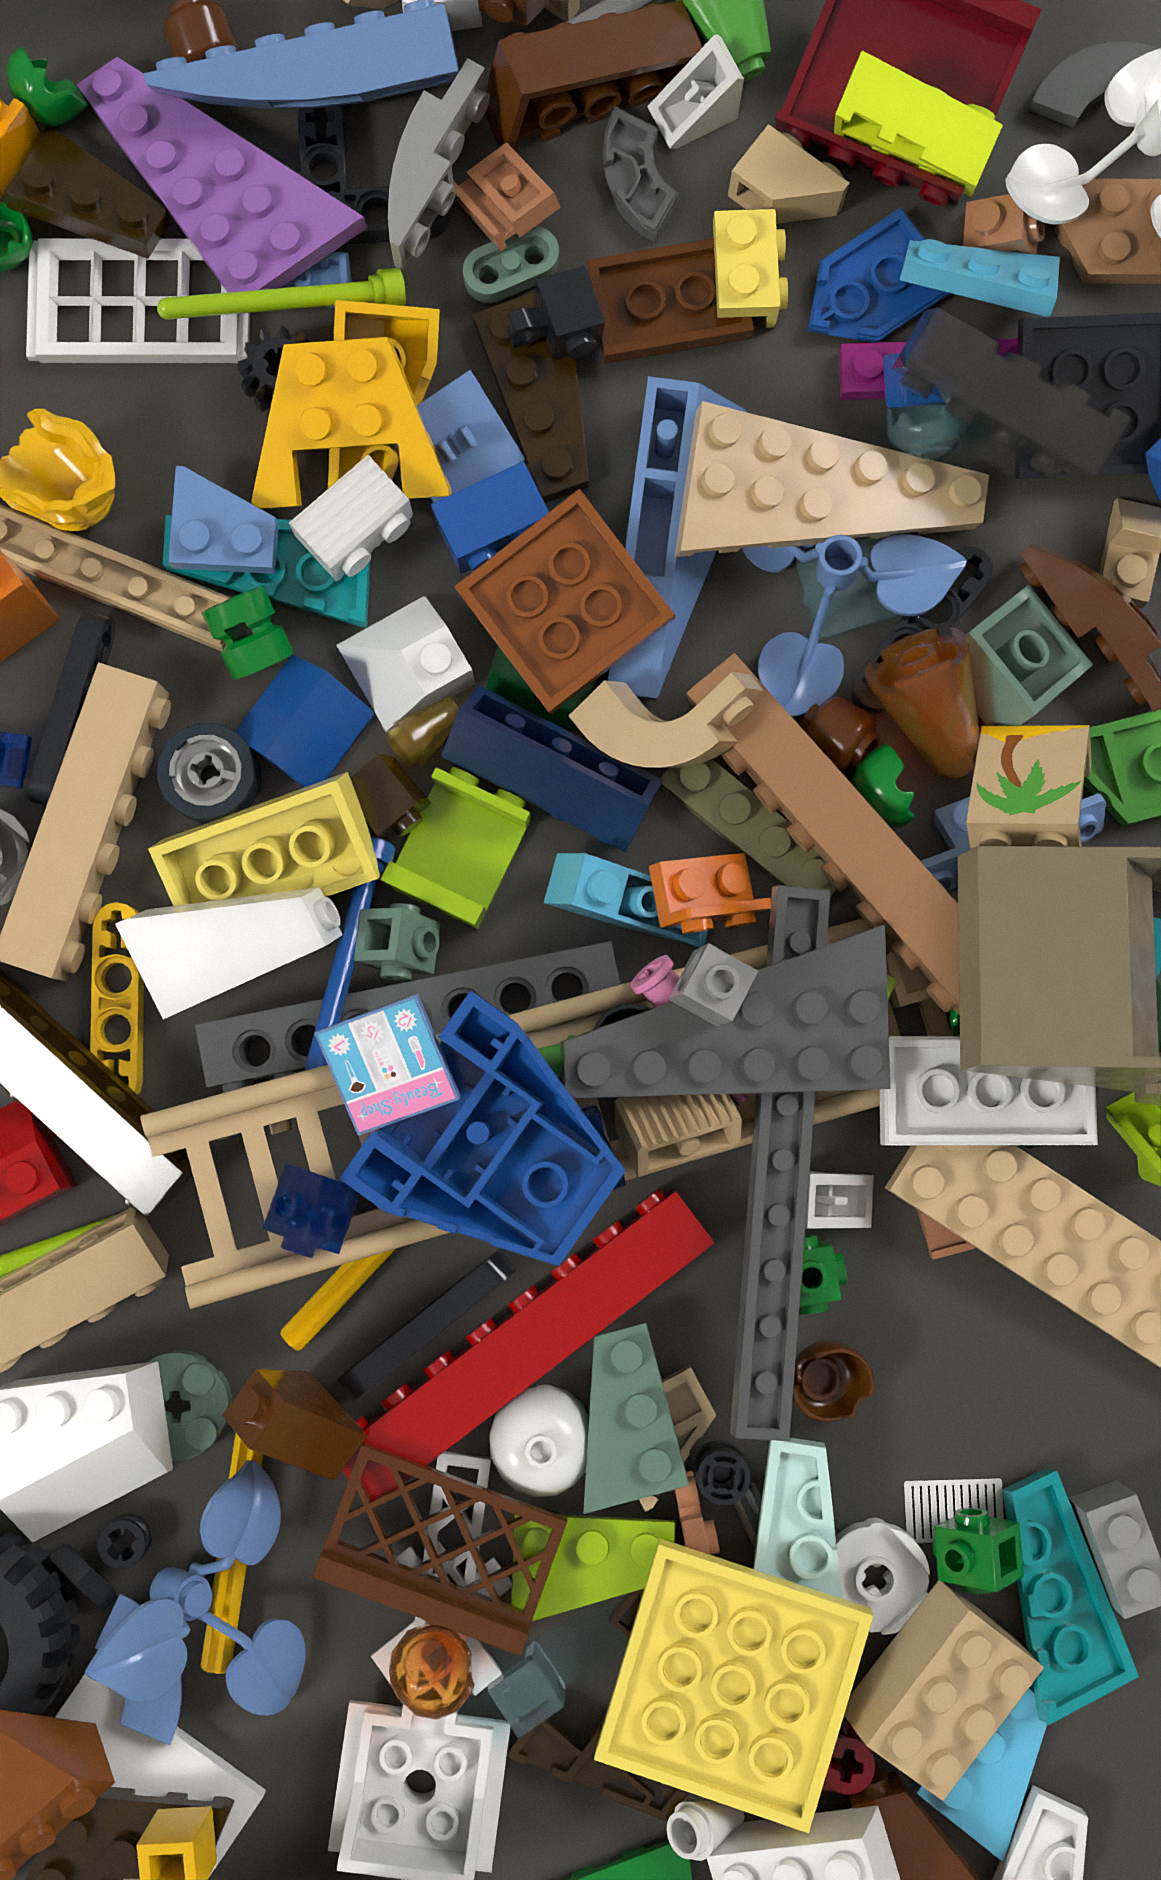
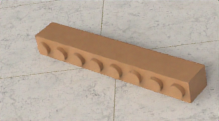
M735 653L732 654L686 692L690 708L693 709L731 672L750 674L763 691L751 701L754 704V708L743 720L733 726L725 725L738 742L722 753L721 756L737 775L746 771L758 786L753 789V792L769 812L773 814L779 809L790 821L791 825L786 829L800 848L805 852L813 848L825 861V864L820 868L828 880L840 892L847 887L860 901L855 906V909L869 927L885 925V931L895 941L890 947L891 951L906 969L911 972L917 967L930 981L931 984L926 987V990L936 1004L946 1013L953 1008L960 1016L958 903Z

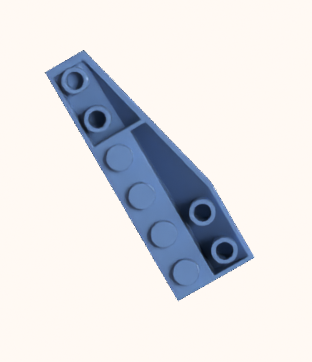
M417 0L404 6L405 13L385 17L383 11H370L355 16L354 25L335 29L334 23H318L304 29L305 36L285 40L283 34L267 35L254 41L255 48L237 52L235 46L215 47L205 52L206 59L187 63L184 57L164 59L156 63V71L143 73L146 85L157 94L218 105L261 109H293L364 103L447 84L454 81L460 70L452 28L445 4L435 5L434 0Z
M648 376L625 549L673 611L676 618L609 669L608 681L625 682L637 698L657 701L716 554V551L695 552L692 556L674 557L696 409L704 401L746 412V410L701 383Z

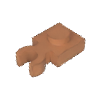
M688 1470L686 1473L689 1486L675 1489L685 1547L709 1555L720 1553L713 1519L703 1521L695 1476L693 1475V1470Z

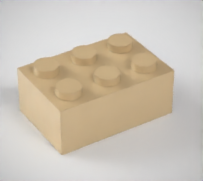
M938 1581L850 1695L844 1716L867 1747L944 1801L1044 1667L1012 1634L946 1583Z

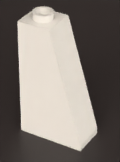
M320 887L148 909L115 924L163 1019L316 951L342 936L339 928L340 916L337 908L329 898L323 896Z

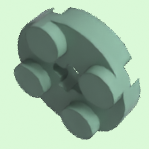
M189 1350L164 1352L148 1361H158L164 1402L170 1400L171 1391H180L181 1400H190L191 1404L190 1410L184 1411L181 1419H174L171 1412L165 1411L172 1461H183L196 1457L215 1443L228 1423L222 1414L232 1402L230 1385L221 1370L217 1371L213 1364L206 1361V1357Z

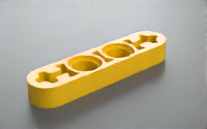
M115 902L102 907L95 915L93 922L90 1052L114 1073V1060L107 1059L103 1061V1052L121 1054L130 1051V1061L119 1059V1074L128 1077V1086L138 1095L143 1083L144 980L132 957L119 954L105 956V948L108 947L116 950L117 941L116 935L107 931V923L115 922L117 913H121L122 919L125 920L138 914L139 911L127 904ZM121 937V948L128 950ZM115 964H125L131 971V984L123 992L114 993L106 985V973ZM122 1015L130 1023V1036L124 1043L113 1045L105 1037V1024L113 1016Z

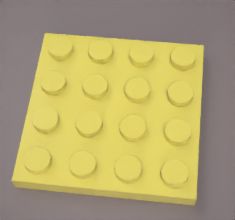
M659 1538L597 1743L594 1760L809 1833L874 1616L872 1609Z

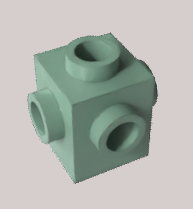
M393 903L390 904L389 908L360 909L354 961L381 970L380 977L390 981L410 982L412 981V974H434L436 954L439 949L440 922L420 915L421 908L410 904Z

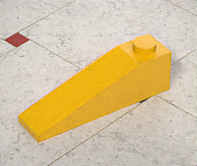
M335 300L334 341L377 337L390 338L417 402L416 405L423 401L437 364L440 309ZM396 444L329 449L328 489L367 455L392 480L400 461L398 447Z

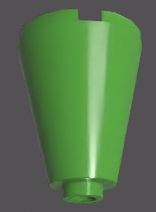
M682 0L694 29L704 45L714 35L721 36L742 74L744 82L755 78L766 69L764 62L771 56V46L764 0Z

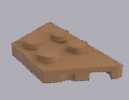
M1093 179L1089 183L1082 185L1089 198L1088 208L1076 220L1065 224H1056L1054 228L1062 246L1071 253L1072 264L1082 283L1161 284V238L1153 226L1150 213L1153 201L1161 194V179Z

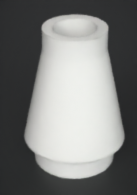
M707 1798L681 1802L675 1807V1812L669 1817L667 1822L669 1843L673 1850L684 1859L704 1860L711 1855L734 1829L741 1826L744 1821V1811Z

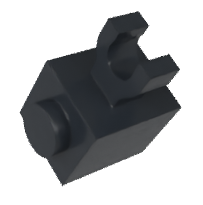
M585 266L536 280L534 308H521L508 313L511 325L507 326V332L513 348L525 346L545 336L553 360L567 355L570 358H580L590 354L597 346L601 345L606 322Z

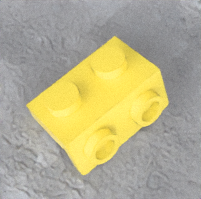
M775 209L714 211L713 234L717 318L764 316V327H775L779 310L787 309L788 305L787 277L779 278L778 262L785 260L786 237L784 229H776Z

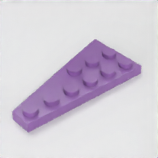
M119 57L114 58L76 84L92 110L163 206L168 209L171 217L227 292L282 288L367 228L362 215L182 98L157 94L146 85L142 72Z

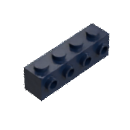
M480 685L476 687L459 708L441 756L458 765L462 770L476 774L505 791L549 812L554 818L566 821L595 836L600 842L612 845L624 852L627 851L641 827L663 781L637 766L610 757L591 742Z

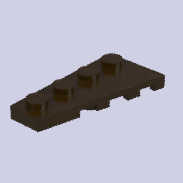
M535 292L473 313V322L531 477L544 503L572 494L578 489L589 488V475L576 359L570 358L567 355L553 360L545 336L536 339L530 344L514 349L507 332V326L511 325L508 318L509 312L521 308H534Z

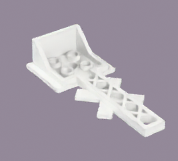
M447 1451L437 1457L436 1469L447 1473L448 1465L479 1469L477 1485L488 1488L491 1457ZM435 1484L433 1485L429 1515L442 1510L443 1499L449 1506L442 1488ZM479 1501L474 1504L472 1520L464 1511L465 1509L461 1510L473 1538L482 1533L485 1503ZM453 1514L429 1525L427 1528L438 1555L446 1551L438 1540L439 1530L455 1518ZM409 1546L397 1556L399 1563L409 1567H414L430 1559L426 1548L422 1561L412 1546ZM470 1551L442 1563L446 1574L449 1573L459 1586H466L481 1578ZM494 1556L485 1563L489 1574L502 1568ZM467 1558L464 1576L457 1566ZM434 1567L425 1571L427 1574L438 1577L436 1571L433 1572ZM509 1576L493 1583L499 1597L512 1587V1581ZM486 1587L475 1591L489 1596ZM415 1617L413 1622L371 1655V1658L390 1684L407 1672L403 1707L350 1700L328 1851L340 1852L337 1871L402 1880H474L475 1871L492 1873L511 1721L457 1714L462 1678L476 1696L502 1674V1670L481 1641ZM440 1646L449 1660L436 1670L426 1656ZM421 1669L427 1678L418 1684ZM451 1672L450 1687H448L443 1678ZM434 1687L447 1705L446 1713L415 1709V1701L430 1688ZM415 1770H425L434 1777L436 1786L427 1793H419L409 1787L406 1777Z

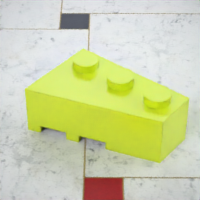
M861 51L835 114L834 133L964 187L962 194L972 197L1003 124L995 121L994 113L988 109L974 104L965 105L951 98L940 89L927 85L876 57Z

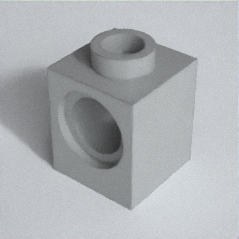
M708 943L693 951L668 1000L715 1026L733 1022L758 970Z

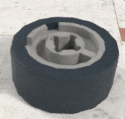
M196 723L180 729L165 743L158 758L157 781L163 797L179 813L198 823L206 824L253 805L261 786V767L255 752L236 731L218 723ZM209 765L215 766L220 772V776H213L205 784L201 778L202 770Z

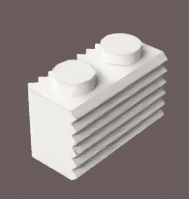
M367 455L290 521L289 525L295 537L334 580L338 581L344 574L352 577L365 568L371 560L370 553L382 541L385 540L387 543H391L402 536L410 525L409 519L412 517L413 512L407 496L388 478L378 464Z

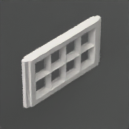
M38 239V241H34L29 253L26 357L29 361H40V363H238V361L248 358L244 347L245 342L250 343V313L221 315L220 342H188L189 318L177 319L176 342H144L145 306H157L158 302L166 297L189 296L190 260L203 259L188 239H160L149 259L94 239ZM59 260H91L90 296H58ZM102 260H134V296H102ZM146 260H178L177 296H145ZM221 284V293H227ZM58 306H90L89 342H57ZM101 306H133V342H100Z

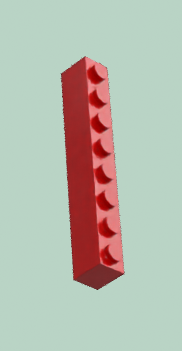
M660 1188L656 1189L635 1206L639 1215L622 1227L619 1221L616 1220L592 1239L597 1247L580 1259L575 1252L564 1259L560 1266H555L550 1271L555 1279L538 1292L535 1286L531 1285L511 1300L508 1305L513 1312L496 1324L490 1317L465 1336L470 1345L453 1357L450 1351L446 1350L423 1368L427 1378L410 1389L405 1382L388 1394L380 1402L385 1410L375 1418L367 1422L362 1415L354 1420L367 1435L364 1442L428 1465L715 1242L674 1189L666 1194ZM361 1446L342 1470L348 1480ZM368 1460L362 1480L371 1500L398 1487L389 1467ZM401 1472L405 1479V1482L412 1477L411 1475Z

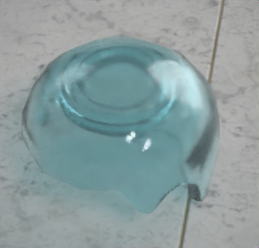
M915 405L887 408V434L892 448L895 451L907 453L921 459L936 460L953 452L959 446L966 432L964 411L959 410L958 417H953L952 408L949 405Z

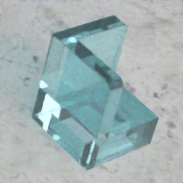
M535 1640L526 1647L524 1660L489 1683L488 1693L516 1736L520 1738L564 1707L565 1683L539 1643Z

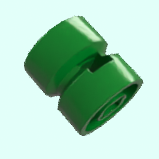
M263 585L229 598L201 612L213 639L224 641L225 647L221 655L233 680L258 672L294 654L283 627L272 624L270 620L275 610ZM244 621L246 626L252 630L247 635H244L242 622Z

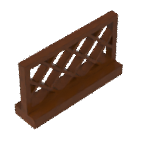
M363 1442L312 1578L521 1656L529 1635L531 1622L563 1536L567 1518ZM368 1460L389 1467L398 1487L371 1500L362 1480ZM401 1472L414 1476L416 1479L406 1483ZM430 1482L442 1488L449 1506L422 1519L410 1490ZM356 1492H358L363 1504L350 1510ZM453 1492L467 1496V1498L457 1502ZM402 1495L414 1523L386 1535L375 1507ZM479 1501L493 1506L501 1525L473 1538L461 1510ZM504 1511L515 1514L519 1517H516L508 1521ZM367 1512L379 1540L362 1548L340 1541L339 1538L345 1522ZM453 1514L465 1542L438 1555L426 1527ZM530 1521L552 1528L546 1547L524 1557L512 1530ZM418 1531L430 1559L414 1567L399 1563L391 1543ZM505 1533L517 1561L489 1574L477 1546ZM383 1548L387 1558L372 1552ZM470 1551L481 1578L463 1587L451 1583L442 1563ZM540 1561L535 1578H533L528 1566ZM434 1567L438 1577L427 1574L425 1571ZM521 1570L530 1589L524 1608L520 1609L502 1602L493 1583ZM486 1587L489 1596L475 1591Z

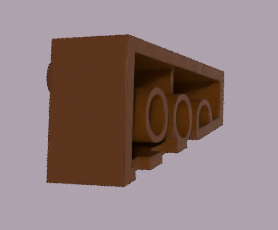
M679 0L665 4L651 3L638 10L620 14L609 12L597 19L574 24L563 22L551 29L528 34L518 32L499 40L487 82V93L490 94V100L485 112L498 147L507 142L517 153L520 152L519 141L539 134L543 143L561 136L560 127L585 116L590 125L607 118V115L613 111L615 106L618 107L620 102L627 100L630 107L633 108L654 100L702 48L683 1Z

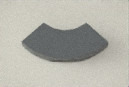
M1116 41L1084 48L1070 55L1051 70L1037 89L1028 111L1074 128L1083 112L1098 102L1105 101V91L1108 84L1125 65L1146 53L1157 50L1158 47L1138 42Z
M615 106L610 115L604 137L603 168L606 185L611 199L623 218L642 236L655 243L678 203L679 192L663 180L655 165L654 149L658 139L659 128Z

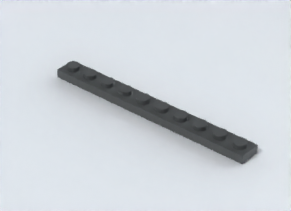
M783 885L772 887L766 966L826 945L830 890ZM815 1091L756 1093L730 1434L739 1439L789 1441Z

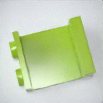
M451 767L449 773L439 768H435L431 776L434 786L428 796L431 804L420 813L424 819L411 831L396 863L389 861L380 880L385 886L478 930L531 822V814L523 809L526 802L510 792L498 789L496 794L493 795L478 788L479 779L466 771Z

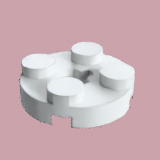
M869 1518L864 1522L854 1523L835 1536L842 1599L872 1609L874 1616L869 1632H881L882 1635L897 1633L928 1595V1574L930 1575L928 1561L916 1541L900 1527L886 1523L879 1518ZM873 1565L877 1568L884 1565L888 1568L883 1575L887 1582L884 1588L879 1590L873 1584L867 1588L862 1586V1582L866 1578L864 1570L868 1566Z

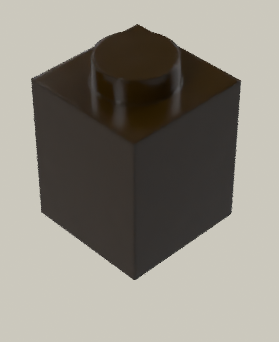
M377 754L350 778L365 821L378 837L394 836L397 834L401 838L407 835L423 821L424 818L420 813L431 804L396 758L391 755Z

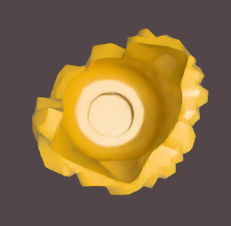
M34 409L28 412L27 416L35 427L25 429L19 436V445L13 446L9 451V455L3 456L0 459V497L11 508L43 520L60 530L81 531L99 523L109 514L115 497L116 480L112 456L102 448L97 437L83 422L58 416L46 409Z

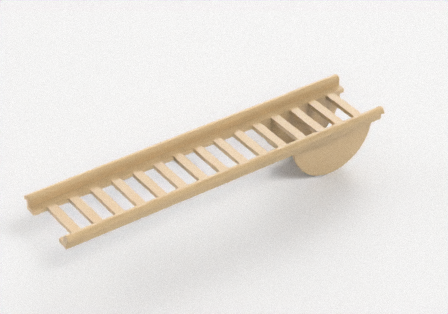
M863 919L829 927L826 945L871 928ZM885 931L886 953L891 952L890 947L895 941ZM768 944L730 955L758 970L766 967ZM685 967L673 971L680 978ZM631 982L507 1016L521 1026L538 1049L559 1044L561 1041L566 1040L569 1035H574L575 1037L591 1031L604 1012L623 1003L643 1005L651 1009L655 1007L643 993L636 994L630 987ZM932 998L918 1002L927 1035L929 1037H952L945 1011ZM888 999L889 1036H900L890 999ZM438 1034L436 1035V1038L440 1044L442 1040L438 1038V1036L440 1035ZM328 1065L140 1116L152 1157L186 1148L214 1257L181 1266L190 1309L451 1233L438 1229L437 1226L386 1213L379 1207L346 1217L318 1111L344 1104ZM880 1089L815 1091L813 1125L880 1106ZM745 1093L747 1100L738 1102V1105H735L742 1118L741 1145L704 1157L752 1144L756 1093L753 1096ZM573 1098L626 1169L618 1183L637 1178L620 1139L609 1142L598 1099ZM292 1118L297 1120L324 1223L318 1224L317 1217H312L295 1222L297 1228L295 1232H291L264 1131V1126L269 1125L272 1135L292 1130ZM372 1131L359 1135L361 1146ZM241 1133L269 1239L237 1249L209 1142L227 1139L228 1136Z

